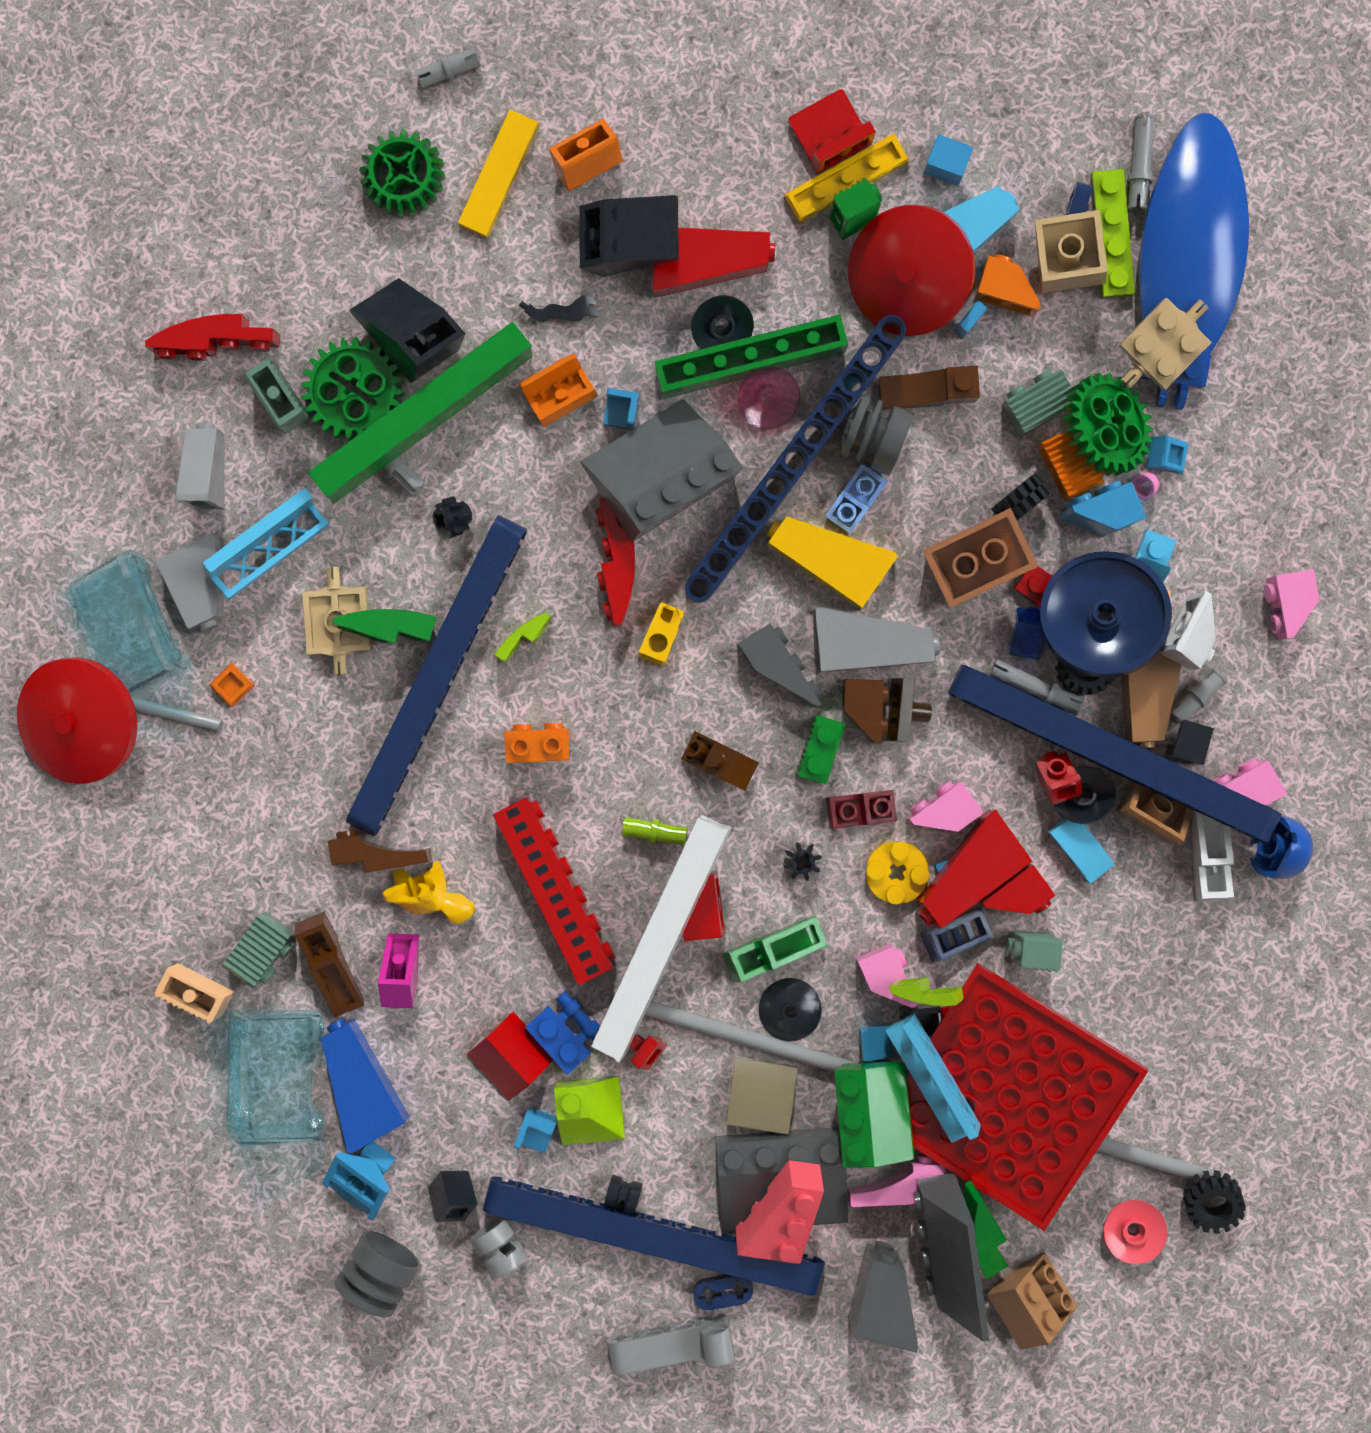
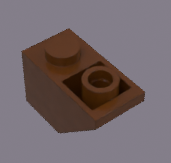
M843 679L842 712L871 743L882 744V737H887L888 719L882 717L883 706H888L889 688L883 687L884 680Z
M694 731L681 758L744 791L759 762Z

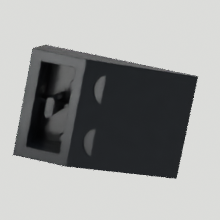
M678 196L603 199L580 205V269L606 277L679 260Z
M399 278L350 309V313L410 383H413L457 353L466 334L444 308Z

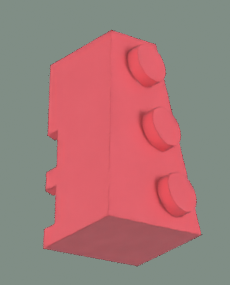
M789 1160L767 1187L768 1192L760 1202L756 1201L751 1207V1214L744 1222L740 1221L736 1226L738 1256L796 1264L801 1263L822 1200L824 1187L819 1164Z

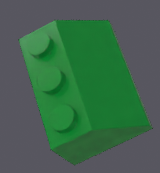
M845 1063L835 1069L843 1168L879 1167L913 1160L915 1156L905 1063Z

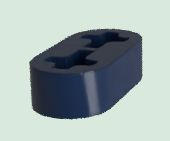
M1076 182L1065 215L1086 212L1093 188L1091 185Z
M727 1274L701 1279L694 1287V1301L703 1310L742 1305L747 1303L753 1295L752 1281ZM736 1281H741L742 1286H748V1288L743 1289V1295L737 1296L736 1291L725 1292V1290L734 1288ZM704 1287H710L711 1292L722 1291V1293L713 1294L711 1301H706L704 1296L699 1297V1294L703 1293Z

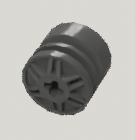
M863 394L862 399L852 409L841 437V453L839 457L847 459L853 446L858 448L854 463L859 464L866 452L871 453L870 469L890 476L906 439L914 413L894 406L888 417L885 418L881 416L883 401L878 400L872 413L866 410L871 396Z
M366 1231L351 1253L354 1260H349L342 1268L343 1271L340 1272L334 1284L342 1297L362 1311L374 1316L390 1317L395 1311L397 1303L400 1302L404 1295L402 1288L409 1287L421 1264L414 1253L405 1246L384 1234Z

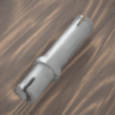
M1144 113L1137 114L1134 119L1132 170L1128 174L1127 183L1130 184L1127 209L1131 213H1136L1137 200H1140L1139 213L1147 212L1149 185L1153 182V174L1150 173L1154 121L1156 119L1155 115L1147 113L1145 127L1143 126Z
M998 659L994 662L993 670L989 674L994 679L1065 710L1074 716L1079 713L1082 707L1080 703L1084 702V697L1060 688L1058 683L1054 681L1048 683Z

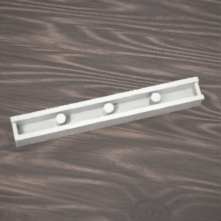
M704 815L701 818L698 817L591 1046L615 1058L617 1062H620L627 1053L732 827L725 826Z

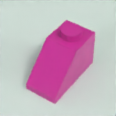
M387 934L378 980L381 1007L413 1008L418 974V934Z

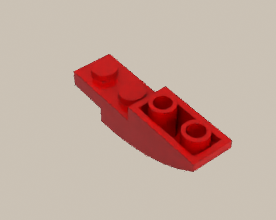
M219 314L194 318L170 326L145 340V347L155 353V357L161 359H175V354L187 355L189 360L206 361L207 356H216L217 344H219V348L225 350H238L239 345L251 346L250 349L253 351L269 352L270 347H279L280 334L274 328L249 327V320L243 314Z
M604 498L599 499L601 507L595 508L599 527L605 526L608 538L602 539L606 558L612 557L613 561L601 563L602 572H597L600 591L607 590L609 602L603 603L607 622L613 621L615 627H621L627 615L633 594L636 567L635 544L624 528L618 526L616 516Z

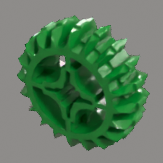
M404 129L401 130L400 137H396L394 131L390 130L388 133L390 139L384 140L382 136L378 135L377 140L380 145L376 147L373 144H368V149L372 155H362V161L366 165L359 168L360 174L364 176L360 182L362 187L367 189L365 194L368 199H375L374 205L378 209L385 206L386 213L391 215L396 208L399 217L403 218L405 209L408 208L411 215L416 216V206L420 205L422 210L427 211L428 206L425 200L429 199L434 203L437 201V197L432 191H443V186L438 181L446 178L444 171L440 170L444 167L443 159L437 158L440 154L437 147H431V142L428 138L420 141L418 132L415 131L409 138L407 131ZM408 151L402 157L392 156V154L397 152ZM422 158L427 163V173L423 183L416 175V171L420 167L418 163ZM382 164L389 171L383 188L379 186L378 174ZM394 167H395L398 171L401 170L402 172H405V171L407 170V172H408L409 176L411 177V179H410L407 175H406V176H404L403 174L397 175V173H396ZM405 188L413 190L409 194L395 195Z

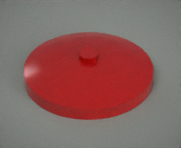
M918 204L894 207L874 217L857 236L848 262L850 290L860 311L874 325L877 326L886 316L896 315L905 323V336L927 334L953 320L968 301L975 280L974 252L964 230L946 213L933 207ZM887 325L882 328L889 333L899 335L898 329L895 326Z
M67 657L54 660L35 670L25 682L19 695L17 724L20 737L31 758L49 775L69 783H92L118 771L130 757L137 738L135 706L123 682L106 666L82 657Z

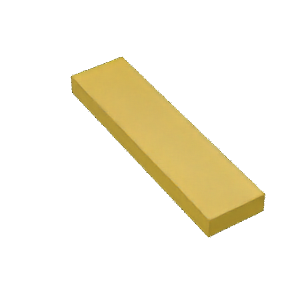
M509 109L458 221L459 226L488 238L539 127L537 121Z
M893 133L791 190L784 197L800 224L831 207L834 194L839 195L840 191L845 192L846 187L851 188L852 184L856 185L857 181L862 182L863 178L872 184L909 163V158Z

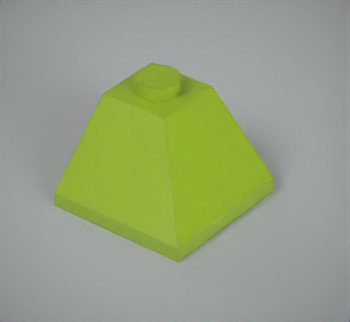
M619 1076L556 1082L554 1096L562 1145L625 1139Z

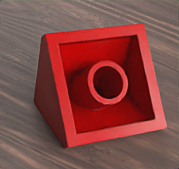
M514 1011L467 1053L468 1057L509 1101L527 1088L553 1061L552 1057L526 1030V1024Z

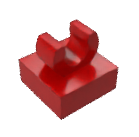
M635 1034L629 1047L636 1054L630 1061L639 1069L649 1070L667 1047V1044L655 1036L649 1035L645 1040L639 1034Z

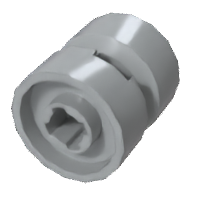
M502 1217L483 1227L470 1238V1242L478 1256H485L483 1264L492 1279L508 1274L522 1264L528 1256L519 1240L512 1239L514 1231L506 1218Z

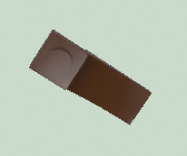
M978 365L946 367L941 370L914 374L880 376L879 392L880 400L883 401L882 410L893 409L894 406L918 408L976 402L980 398Z
M355 829L336 832L337 839L328 840L332 866L363 861L365 873L432 861L430 848L405 850L383 847L366 841L364 834L356 835Z
M325 911L295 923L294 936L308 960V969L334 1017L364 1006L363 996L353 978L338 942V936Z

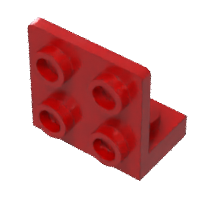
M843 89L837 90L795 113L788 119L789 125L817 174L872 145L876 133L870 121L862 124Z

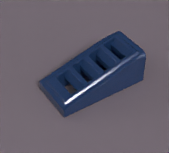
M982 908L957 917L942 929L933 927L920 933L931 962H941L994 938ZM974 919L980 936L975 937L969 923L970 920ZM961 924L968 938V941L965 942L958 928ZM948 930L951 931L956 943L953 947L946 933ZM937 935L939 936L940 941H941V943H942V946H943V948H944L943 951H942V949H941V947H940V944H939V942H938V940H937V937H936Z

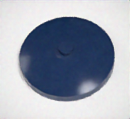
M1093 552L1067 562L1048 582L1040 605L1041 630L1051 651L1068 667L1094 677H1118L1132 673L1145 666L1161 650L1169 633L1172 620L1170 597L1159 576L1142 561L1118 552Z

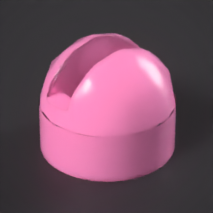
M1150 472L1142 473L1132 480L1139 499H1149L1159 490L1160 482L1156 475ZM1149 481L1151 485L1143 489L1141 484Z

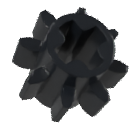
M455 496L442 499V503L435 505L436 510H434L432 518L438 531L441 533L448 531L449 537L453 538L462 535L463 531L470 529L468 524L472 521V512L467 503L464 501L457 502Z
M796 842L797 850L793 853L789 850L784 851L790 857V862L784 863L783 867H792L794 869L791 874L792 879H795L799 873L803 874L806 881H809V872L812 870L820 872L819 868L815 866V861L820 860L822 856L811 854L813 844L810 843L806 849H802L800 843ZM807 853V860L810 862V865L797 869L798 863L794 860L797 855L802 857Z

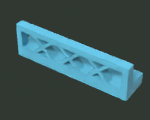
M304 488L202 563L203 571L229 601L329 526V523L313 505V496ZM307 511L318 522L310 530L296 528L297 518ZM293 522L292 528L286 527ZM278 532L292 534L291 544L285 549L271 547L272 537ZM295 534L302 535L297 540H295ZM268 540L267 546H261ZM253 551L267 552L266 562L260 567L246 566L247 555ZM270 553H275L276 555L270 559ZM242 560V565H235ZM227 570L241 571L240 582L231 589H228L219 578ZM245 572H252L250 575L244 578Z
M915 1013L887 1027L886 1033L951 1143L965 1136H968L969 1140L978 1137L981 1124Z

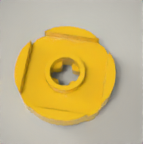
M889 841L876 847L869 855L865 868L866 882L874 895L883 901L895 905L907 903L917 898L925 889L930 877L928 863L922 852L914 845L902 841ZM894 864L897 867L904 865L905 870L902 872L904 878L902 880L897 878L891 880L889 878L892 872L889 868L891 865Z

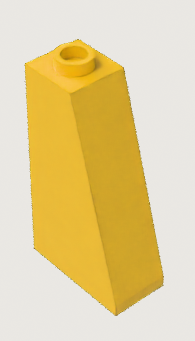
M786 516L782 523L776 520L766 536L771 538L767 544L768 547L859 610L863 608L899 556L893 551Z

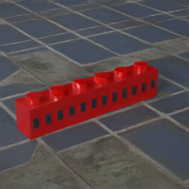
M529 796L494 813L493 816L578 985L612 969L614 966L612 960L616 958L614 950L609 941L602 942L598 931L602 930L595 913L588 914L583 904L588 901L580 884L574 886L569 876L574 873L566 856L560 858L555 848L559 845V841L552 828L546 830L541 818L545 817V814L538 800L532 802Z

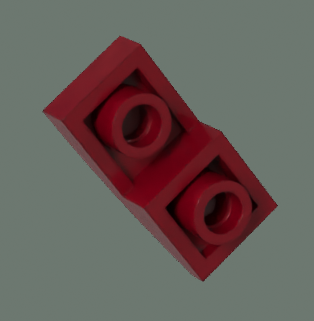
M893 790L826 798L830 829L897 821Z

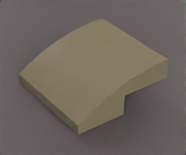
M735 1057L726 1125L789 1134L797 1067Z

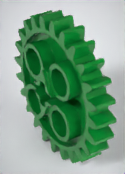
M354 337L352 345H349L345 338H341V347L338 348L332 342H329L330 352L328 353L319 348L318 353L321 359L319 361L312 358L309 359L315 367L313 371H303L310 378V381L301 383L304 389L309 390V393L301 396L305 402H312L305 410L309 414L317 413L312 421L317 425L324 422L322 430L326 433L334 428V436L337 439H340L345 432L346 438L349 441L354 438L355 433L359 435L393 410V408L400 405L401 403L396 400V397L405 396V392L397 388V386L405 383L404 379L394 376L400 371L396 365L389 366L392 360L387 355L383 356L384 351L380 346L372 351L373 343L367 339L362 347L357 337ZM348 361H355V370L351 374H343V365ZM335 373L350 385L357 386L362 393L374 399L377 404L372 406L354 392L350 393L344 385L330 378V374ZM375 378L382 379V387L378 391L370 392L368 390L371 380ZM330 387H338L337 397L333 400H325L326 390ZM357 404L364 405L363 415L359 418H352L350 415L351 409Z
M1098 373L1072 387L1073 392L1066 396L1070 403L1064 405L1063 408L1070 414L1064 417L1063 421L1070 424V428L1065 430V434L1073 435L1074 439L1069 445L1078 446L1079 450L1076 456L1085 455L1086 466L1094 463L1096 473L1104 470L1106 476L1113 473L1118 476L1136 469L1137 465L1144 463L1143 456L1150 453L1146 446L1153 443V440L1147 436V433L1153 431V428L1146 425V421L1151 418V415L1143 413L1142 410L1147 405L1146 403H1138L1137 400L1140 393L1137 392L1132 395L1130 393L1131 389L1125 385L1122 386L1120 380L1122 377L1119 376L1113 380L1111 373L1104 376Z

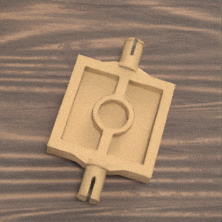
M1167 297L1164 298L1118 345L1129 356L1134 366L1120 379L1124 384L1132 377L1125 385L1126 387L1131 389L1142 376L1152 379L1162 390H1166L1212 343L1199 330L1196 323L1200 316L1209 309L1206 304L1203 305L1204 302L1199 299L1185 313L1179 310Z
M327 567L328 586L316 591L302 592L307 655L326 654L333 656L334 675L347 674L346 655L358 651H371V639L331 627L330 623L334 617L369 610L367 587L348 588L341 586L340 567Z

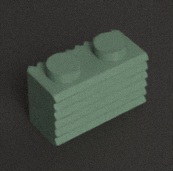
M265 359L243 374L275 426L284 434L289 433L309 420L310 415L306 412L293 388L289 386L290 383L286 381V377L283 376L279 367L272 360Z
M1048 369L1033 379L1036 384L1027 389L1020 385L1006 394L1008 399L1002 404V407L1020 438L1066 412L1063 406L1070 403L1066 396L1073 392V389L1063 370L1060 369L1052 373Z
M260 913L222 966L252 988L260 983L265 985L276 971L272 967L279 957L284 959L294 947L295 943L291 941L294 937V932L269 913Z
M1013 931L1012 938H1007L1005 952L1012 962L1023 969L1028 968L1032 970L1034 968L1037 971L1041 969L1042 971L1048 970L1049 972L1053 970L1057 973L1061 967L1063 943L1062 940L1050 934Z

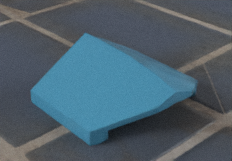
M340 1152L335 1155L322 1182L324 1187L328 1188L330 1186L344 1200L351 1203L358 1210L368 1214L367 1218L370 1220L375 1219L390 1190L375 1160Z

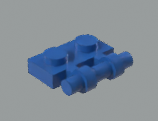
M564 991L556 998L564 1009L556 1014L547 1006L525 1028L568 1075L591 1054L583 1043L588 1038L594 1041L601 1025L595 1019L591 1020L580 1008L582 1004L576 998L572 999ZM570 1016L583 1029L576 1036L564 1023Z

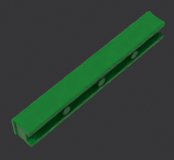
M512 321L307 473L334 505L531 359L532 345Z

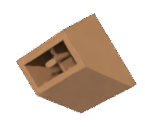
M1045 1252L1002 1277L987 1294L1020 1350L1049 1345L1078 1307Z

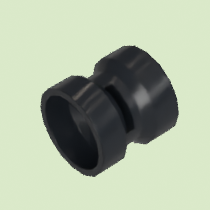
M612 1174L603 1206L610 1208L621 1206L624 1212L634 1215L643 1183L637 1181L627 1183L621 1176Z

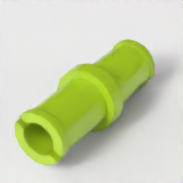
M625 816L622 836L650 840V844L663 842L685 847L688 827L663 824L658 819H653V822Z

